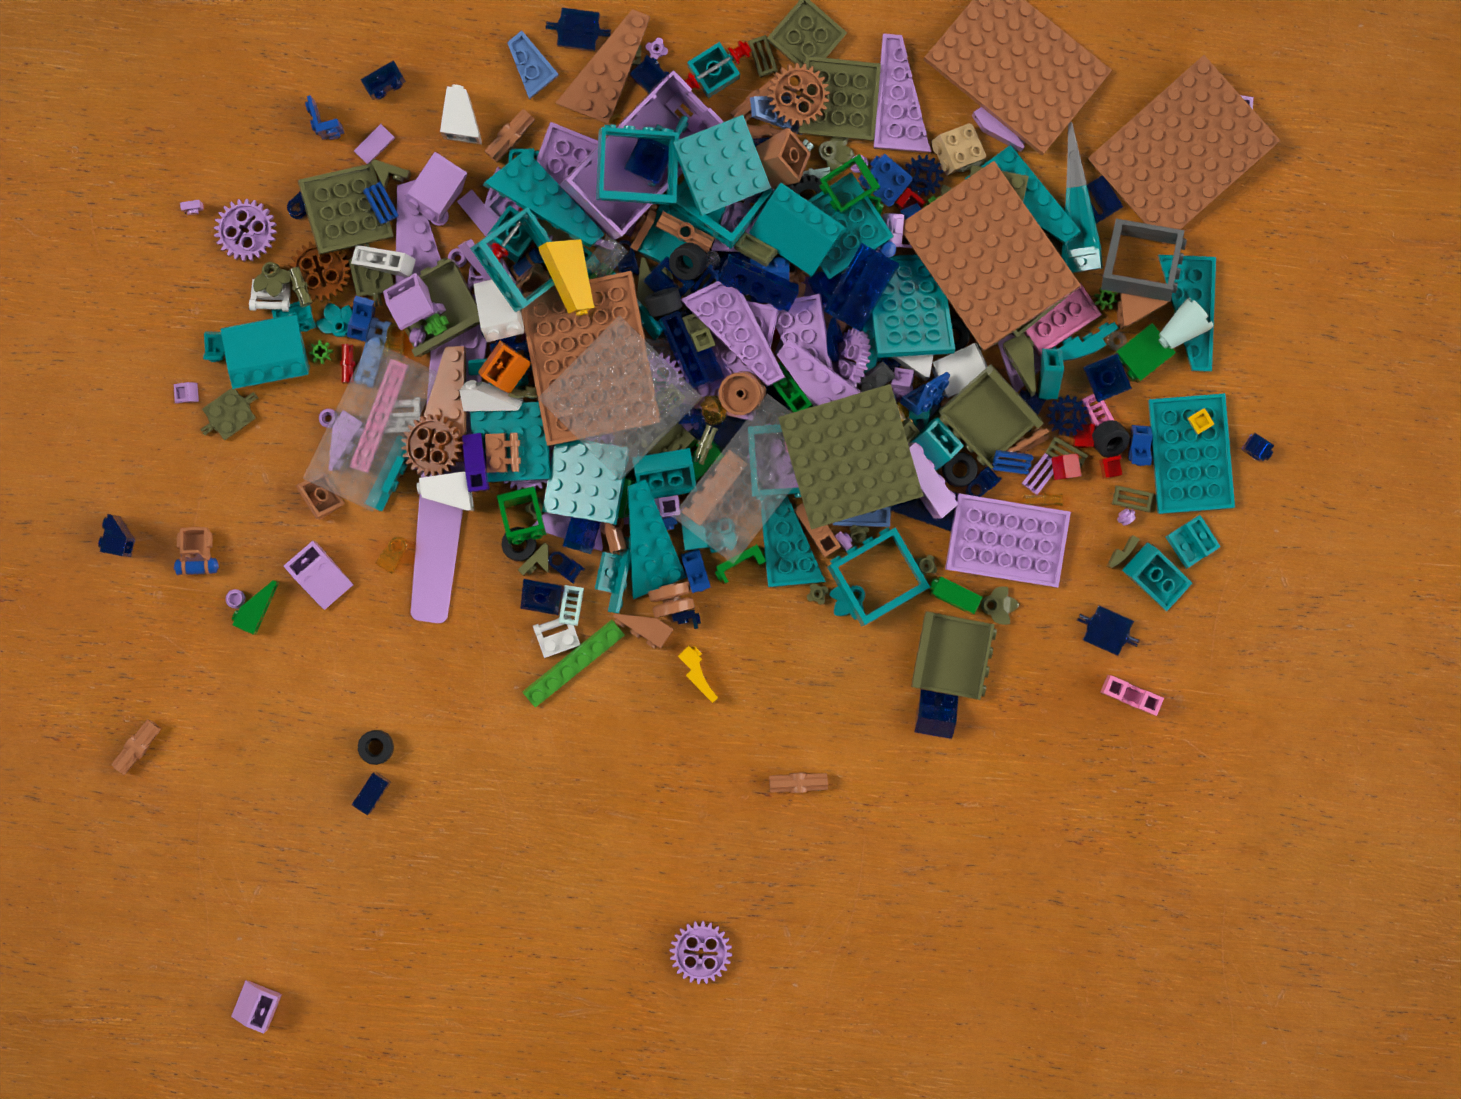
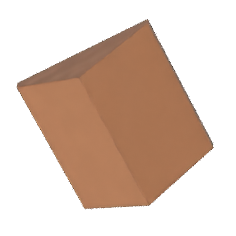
M325 472L296 485L316 519L321 520L345 504Z

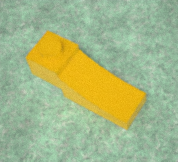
M688 646L678 656L691 669L686 676L713 703L718 696L712 691L702 673L700 661L702 660L700 656L702 653L695 646L692 648Z

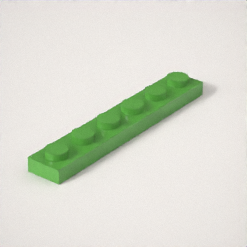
M610 620L522 691L523 694L536 708L619 641L625 634L613 620Z

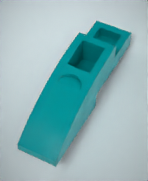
M1106 322L1098 327L1100 331L1095 335L1091 332L1083 337L1084 342L1078 336L1074 339L1071 336L1062 342L1064 346L1059 348L1062 349L1063 362L1085 357L1105 347L1107 344L1103 338L1118 329L1116 323L1109 324Z

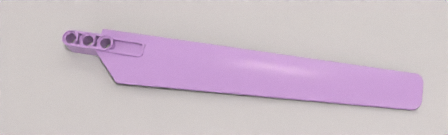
M472 265L470 266L467 283L470 291L474 284L487 281L482 276L474 274L475 268ZM480 324L431 351L427 404L445 347L465 346L466 382L470 380L482 382L480 375H469L468 373L469 360L485 359L487 341L482 333ZM466 411V435L471 434L470 411ZM455 462L457 466L450 465L451 472L444 470V474L464 472L465 462ZM421 494L419 496L411 615L418 621L443 623L448 617L463 509L422 498Z

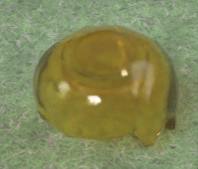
M705 396L704 402L700 404L703 409L702 415L704 420L709 424H720L725 420L728 411L721 405L719 396Z

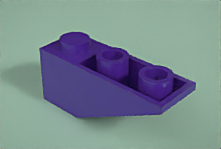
M482 433L462 435L468 492L489 490Z

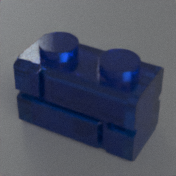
M376 771L373 772L352 803V806L364 814L370 815L391 781Z

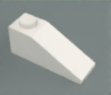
M356 245L351 264L393 275L409 277L412 275L416 259L402 252Z
M470 380L465 382L459 390L463 411H516L524 403L523 398H511L508 396L509 393L485 382Z

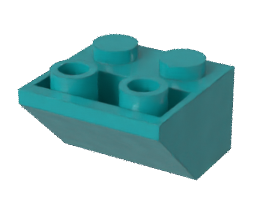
M939 418L930 420L920 430L921 433L910 442H916L923 448V454L932 461L935 471L951 460L964 446Z

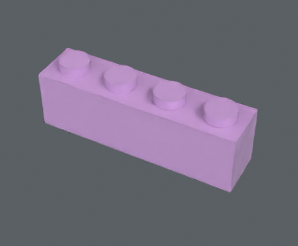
M916 442L908 443L923 493V497H920L933 518H943L958 505V502L955 500L956 496L951 490H948L944 478L937 474L932 461L923 454V448Z

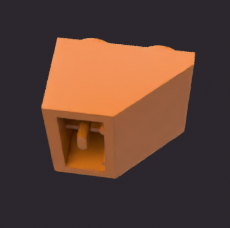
M499 341L478 373L497 388L511 393L531 365V361L502 341Z

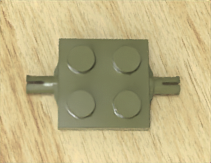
M368 243V244H363V245H361V246H365V245H366V247H369V243ZM350 259L349 264L357 296H373L375 307L383 306L380 294H383L384 290L394 285L392 274L351 264L352 259Z
M229 389L202 408L208 417L209 424L200 430L206 435L214 429L219 432L224 440L228 439L256 419L249 404L258 399V396L253 392L244 398L236 389Z

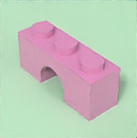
M1107 675L1100 692L1154 716H1157L1164 700L1163 697L1135 687L1111 675Z

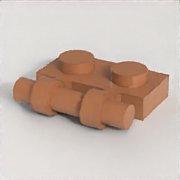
M652 204L635 225L636 229L630 237L633 240L630 248L636 251L639 249L656 217V204Z
M506 433L485 434L487 473L508 472L507 464H511L512 472L519 471L521 458H519L518 446H520L518 433H510V441H506ZM507 447H511V458H507Z

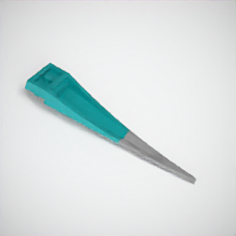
M1070 121L1068 124L1065 212L1080 229L1081 233L1066 245L1063 244L1062 259L1072 273L1103 269L1100 239L1073 124Z

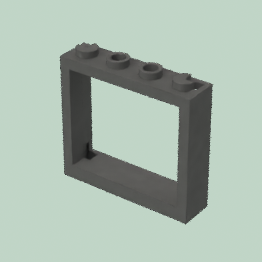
M1116 219L1101 289L1171 301L1172 293H1176L1178 283L1174 281L1175 279L1179 280L1181 268H1177L1178 264L1182 265L1184 253L1180 252L1185 250L1187 239L1183 238L1185 230ZM1121 235L1176 244L1168 284L1113 275Z

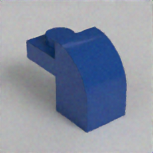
M355 296L353 314L348 323L347 337L366 342L370 323L375 315L376 307H374L373 300Z
M1132 425L1128 459L1131 461V464L1138 466L1151 465L1152 456L1150 448L1153 435L1150 426Z
M700 550L681 554L692 593L711 588Z

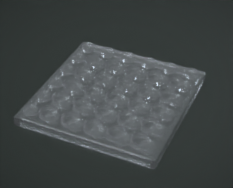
M620 315L538 397L619 480L703 398Z

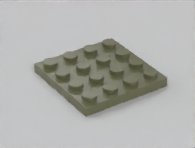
M805 56L804 63L806 64V69L809 70L813 66V73L820 71L818 77H825L822 84L829 85L824 90L830 92V94L825 96L829 102L823 103L827 109L820 110L823 115L821 117L815 115L817 120L813 122L810 119L809 125H806L803 121L802 126L798 127V134L874 141L881 64ZM812 86L807 87L808 94L815 95V88ZM805 98L810 103H814L813 100ZM801 103L800 111L803 113L807 112V106Z
M372 163L298 180L319 255L393 238L390 222L380 224L363 192L364 189L378 183ZM377 189V191H378V193H379V195H380V197H381V199H382V201H383L382 195H381L379 189ZM371 191L370 194L373 200L375 201L381 215L385 219L386 216L382 211L376 197Z

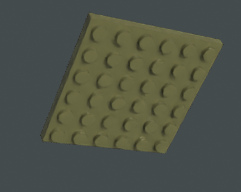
M891 384L778 417L811 529L923 497Z

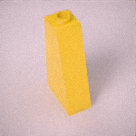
M581 239L546 242L539 246V252L568 314L576 313V316L588 314L587 311L593 309L594 304Z

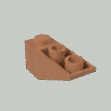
M803 503L794 508L795 513L823 557L828 556L841 547L828 525L815 529L810 528Z
M622 614L613 615L616 618L615 623L623 628L627 625L632 629L630 633L639 639L643 636L647 639L646 643L654 649L657 646L661 648L674 630L658 618Z

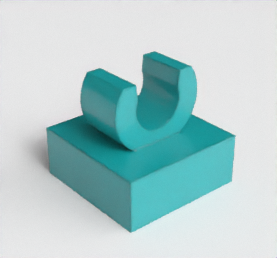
M930 408L927 412L924 411L919 415L909 411V419H913L915 426L918 424V419H923L924 426H926L932 410Z

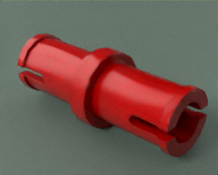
M342 344V361H340V366H342L341 383L351 384L354 383V345Z

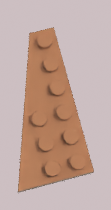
M632 9L562 94L556 104L609 125L649 23L650 16Z
M465 346L445 347L424 413L426 419L428 414L433 415V418L435 414L440 415V420L442 417H447V422H454L452 427L459 428L456 434L466 435V411H463L459 390L466 382ZM424 430L422 433L423 439H426L428 436L427 430ZM442 433L440 436V441L443 443L446 440L445 433ZM462 436L458 439V441L463 442ZM430 444V447L434 448L435 444ZM463 444L459 445V449L463 450ZM423 449L419 451L420 458L424 456ZM464 451L458 452L457 455L461 459H455L454 462H464ZM441 452L437 454L438 462H440L443 458Z

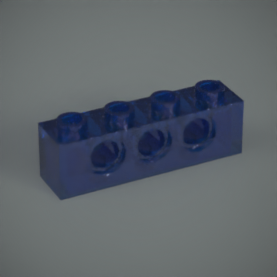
M728 254L719 272L718 281L725 287H733L741 294H749L759 302H767L780 311L785 310L789 312L799 293L798 284ZM743 275L745 276V278L738 279L736 278V276ZM758 282L761 283L762 286L756 287L753 284ZM774 290H777V291H779L780 293L775 295V294H772L771 292L774 291Z

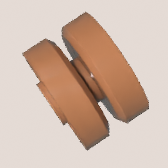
M740 371L727 376L719 387L721 405L734 415H745L757 410L763 404L766 397L764 383L750 371Z
M689 582L673 583L648 592L651 602L663 601V604L653 607L655 618L695 608L693 598H680V596L690 593Z

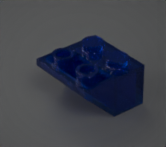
M107 514L102 524L104 533L98 543L100 552L131 557L135 538L120 516Z
M921 689L914 732L952 739L957 721L959 696Z

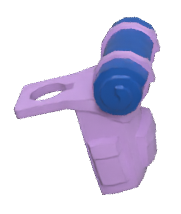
M897 213L882 214L881 218L894 237L869 253V255L872 257L888 258L895 254L896 247L912 248L911 245L901 244L904 215Z

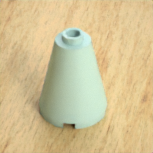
M1189 297L1160 332L1159 342L1165 349L1167 347L1173 349L1210 330L1213 327L1212 321L1208 323L1206 320L1208 317L1207 313L1196 301L1191 302Z

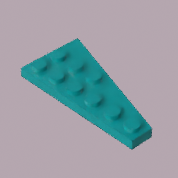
M1159 254L1158 258L1164 279L1168 284L1173 255ZM1183 256L1182 265L1178 264L1177 268H1181L1179 280L1175 279L1174 281L1178 283L1176 293H1172L1171 303L1174 313H1176L1183 302L1190 297L1191 302L1196 301L1207 313L1208 317L1206 320L1208 323L1212 321L1213 327L1210 330L1183 343L1191 371L1211 372L1216 257Z
M758 478L759 490H765ZM768 496V500H760L768 587L826 582L788 496L785 499H776L775 496Z
M646 479L628 486L633 599L648 594L649 591L660 589L659 587L686 578Z

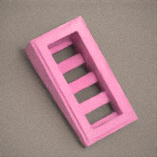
M1100 392L1082 399L1092 424H1095V429L1105 421L1114 420ZM1097 400L1099 401L1098 404H1095V405H1093V406L1090 407V405H1089L1090 403H1092V402H1094V401H1097ZM1100 407L1102 408V410H1100V411H1098V412H1096V413H1093L1094 410H1096V409H1098V408H1100ZM1102 415H1105V417L1102 418V419H1099V420L1096 419V418H1098V417H1100V416H1102Z

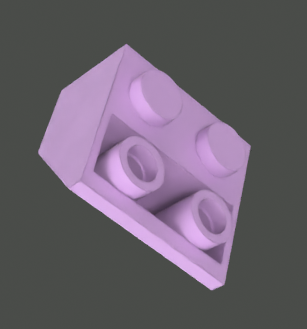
M416 273L383 291L386 305L400 330L411 326L434 312L428 286Z
M246 980L231 1017L244 1026L264 1034L270 1026L282 994Z

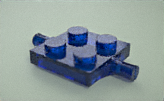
M562 8L558 23L546 21V29L557 30V47L595 52L596 41L599 36L610 37L611 29L600 28V12Z
M1098 605L1095 613L1090 618L1081 613L1079 614V617L1083 619L1077 618V621L1087 625L1086 633L1082 640L1117 656L1126 643L1135 647L1138 646L1137 643L1140 640L1129 636L1130 629L1134 623L1133 620Z

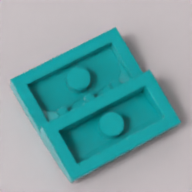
M1201 515L1196 516L1165 536L1186 569L1221 547Z

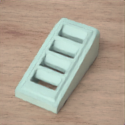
M564 586L559 623L578 626L584 588ZM568 593L579 594L578 598L567 595ZM566 601H576L577 605L567 604ZM565 607L576 609V612L565 611ZM564 615L575 616V620L565 619Z

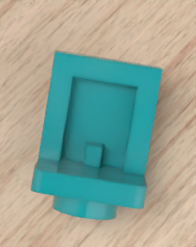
M205 331V353L203 359L210 362L223 360L225 352L221 332Z

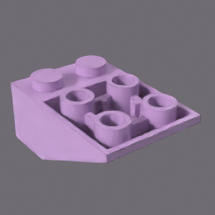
M316 541L310 542L284 565L292 577L324 610L353 586L352 582Z

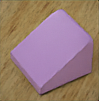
M194 382L174 384L175 403L198 402V384Z

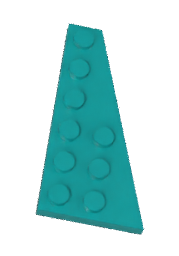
M1011 145L981 166L985 167L995 161L1001 171L1029 176L1023 203L1046 233L1065 245L1081 233L1080 229Z
M524 150L483 184L488 189L492 188L497 191L498 195L503 198L507 197L514 201L520 208L525 209L528 207L537 218L548 221L554 228L568 233L571 238L575 240L581 239L582 244L588 248L604 236L602 230L527 150Z

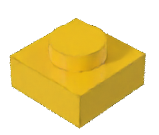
M1205 408L1187 418L1197 435L1214 425Z

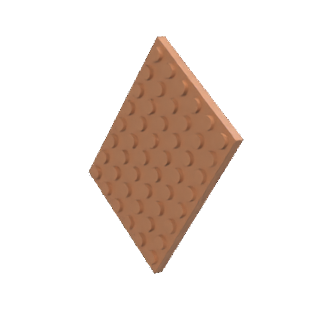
M972 0L923 59L1042 156L1112 71L1026 0Z
M1203 55L1096 150L1088 160L1145 224L1181 229L1281 140L1207 57Z
M995 161L904 221L903 235L983 351L1081 287L1076 277Z
M632 271L589 279L594 308L587 311L588 314L576 316V313L568 314L556 287H551L525 308L521 309L547 446L661 423ZM532 292L523 293L522 295L525 298Z

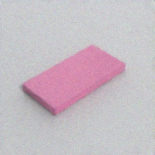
M1081 283L1080 288L1075 290L1024 332L1025 336H1029L1033 341V348L1038 356L1042 355V348L1051 349L1102 315Z

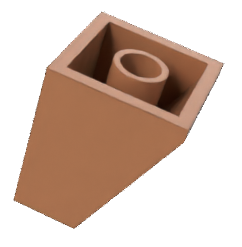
M790 128L781 131L756 146L772 189L777 188L780 183L789 185L800 182L810 152Z
M1117 292L1115 299L1118 301L1116 303L1118 330H1123L1167 304L1168 301Z

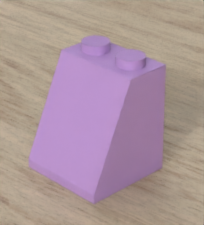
M434 152L408 191L405 203L411 209L422 213L428 220L438 223L462 192L467 172Z

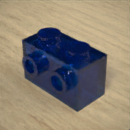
M394 60L360 79L372 100L384 98L388 91L392 89L394 91L398 90L406 82Z

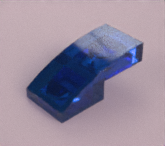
M835 317L830 320L826 341L828 356L834 363L840 361L837 343L844 341L840 323Z

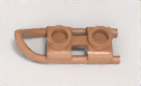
M1040 427L1035 428L1031 432V437L1028 439L1021 437L1014 443L1015 447L1008 448L1006 451L1026 453L1050 438L1047 434L1049 431L1047 428L1044 430Z

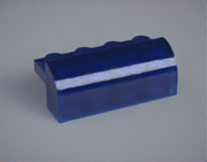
M861 243L823 311L862 332L900 264Z
M687 309L660 318L659 323L685 381L692 392L723 379L724 374L712 348L700 352L696 351L682 320V317L693 314Z

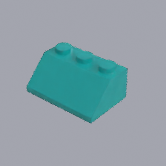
M690 448L633 458L636 481L640 482L646 479L654 499L697 492Z

